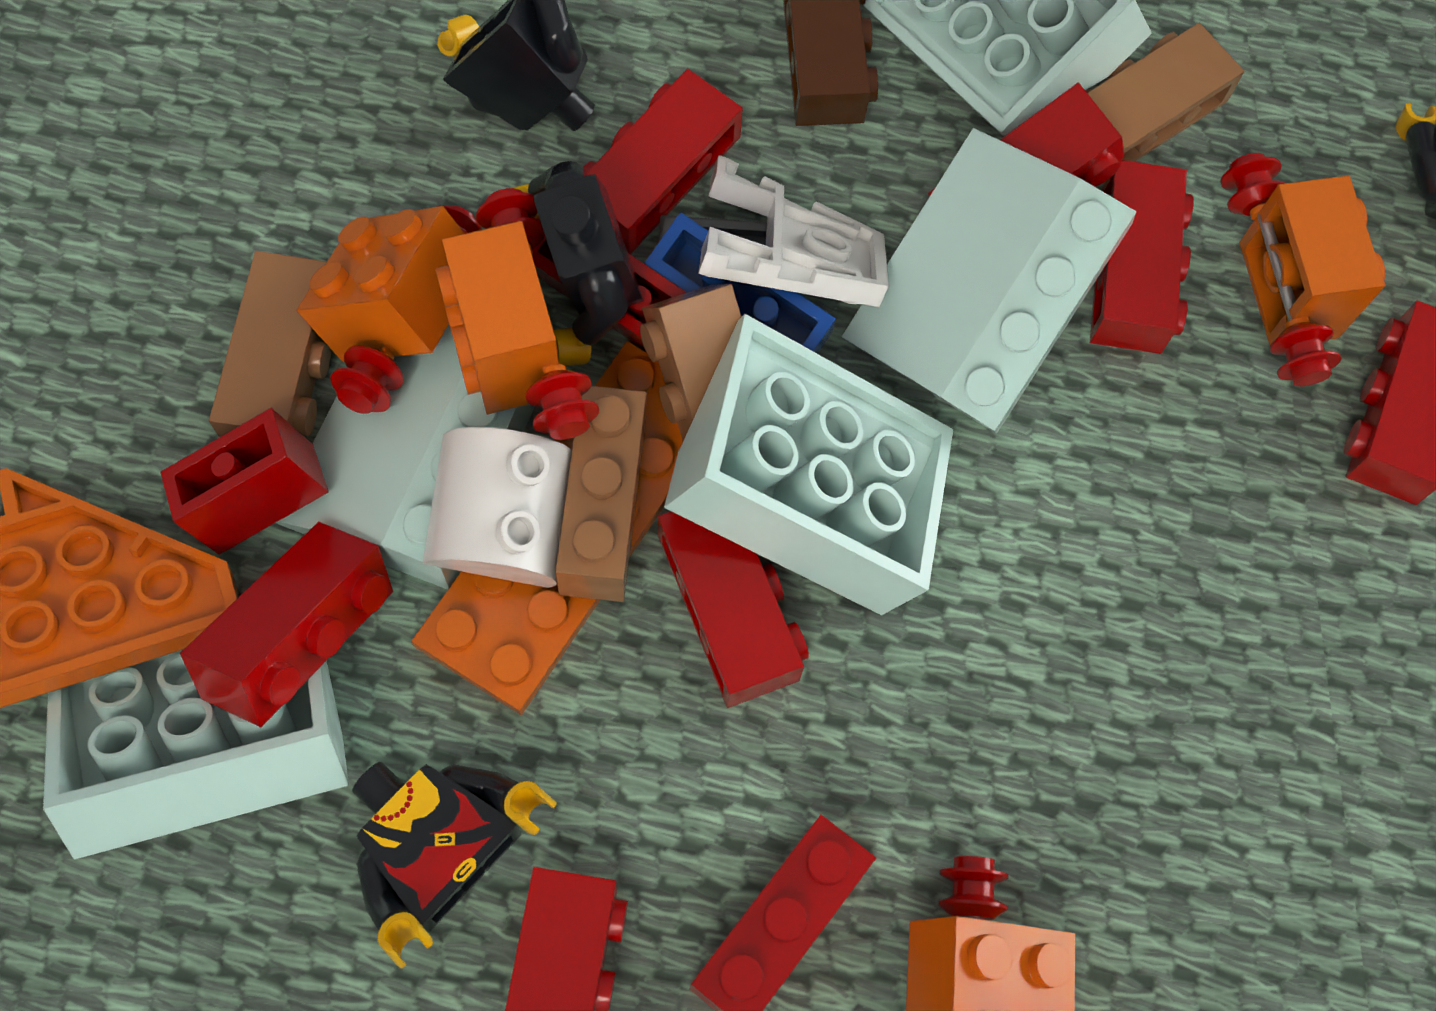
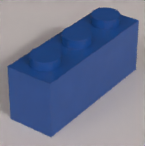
M680 212L644 264L687 293L712 284H732L741 317L747 314L818 354L832 334L836 318L796 292L698 274L701 249L708 230Z

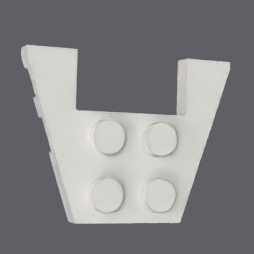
M718 155L711 175L708 196L766 216V246L709 227L701 249L698 274L830 298L848 304L880 307L889 287L883 233L817 201L813 204L811 211L784 198V185L764 177L758 186L736 175L738 163Z

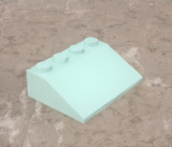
M866 0L865 5H862L1003 137L1079 82L1087 90L1109 77L1152 34L1135 0Z
M973 128L887 264L889 287L880 307L862 304L843 333L842 338L997 434L1131 227L1137 211L1083 179Z
M744 314L737 321L680 447L664 508L855 603L883 615L929 590L953 429Z
M450 325L447 326L433 353L394 357L393 361L402 371L404 381L399 389L388 391L391 397V405L386 411L370 412L368 414L357 413L344 406L336 396L313 442L329 492L276 522V524L302 534H306L317 522L324 523L378 545L385 566L447 590L455 581L459 571L422 564L443 434L453 429L465 427H489L523 432L535 406L528 404L487 415L481 392L470 395L467 393Z
M182 650L49 692L43 810L73 859L349 786L343 735L327 661L297 690L294 697L284 704L262 727H258L202 700L180 655Z

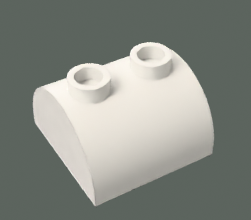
M465 427L453 429L443 434L422 564L546 588L556 586L555 572L572 449L546 437L500 428Z

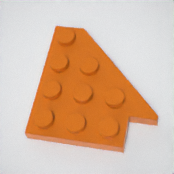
M7 468L0 470V492L5 515L0 516V708L183 650L239 597L234 575L227 561Z

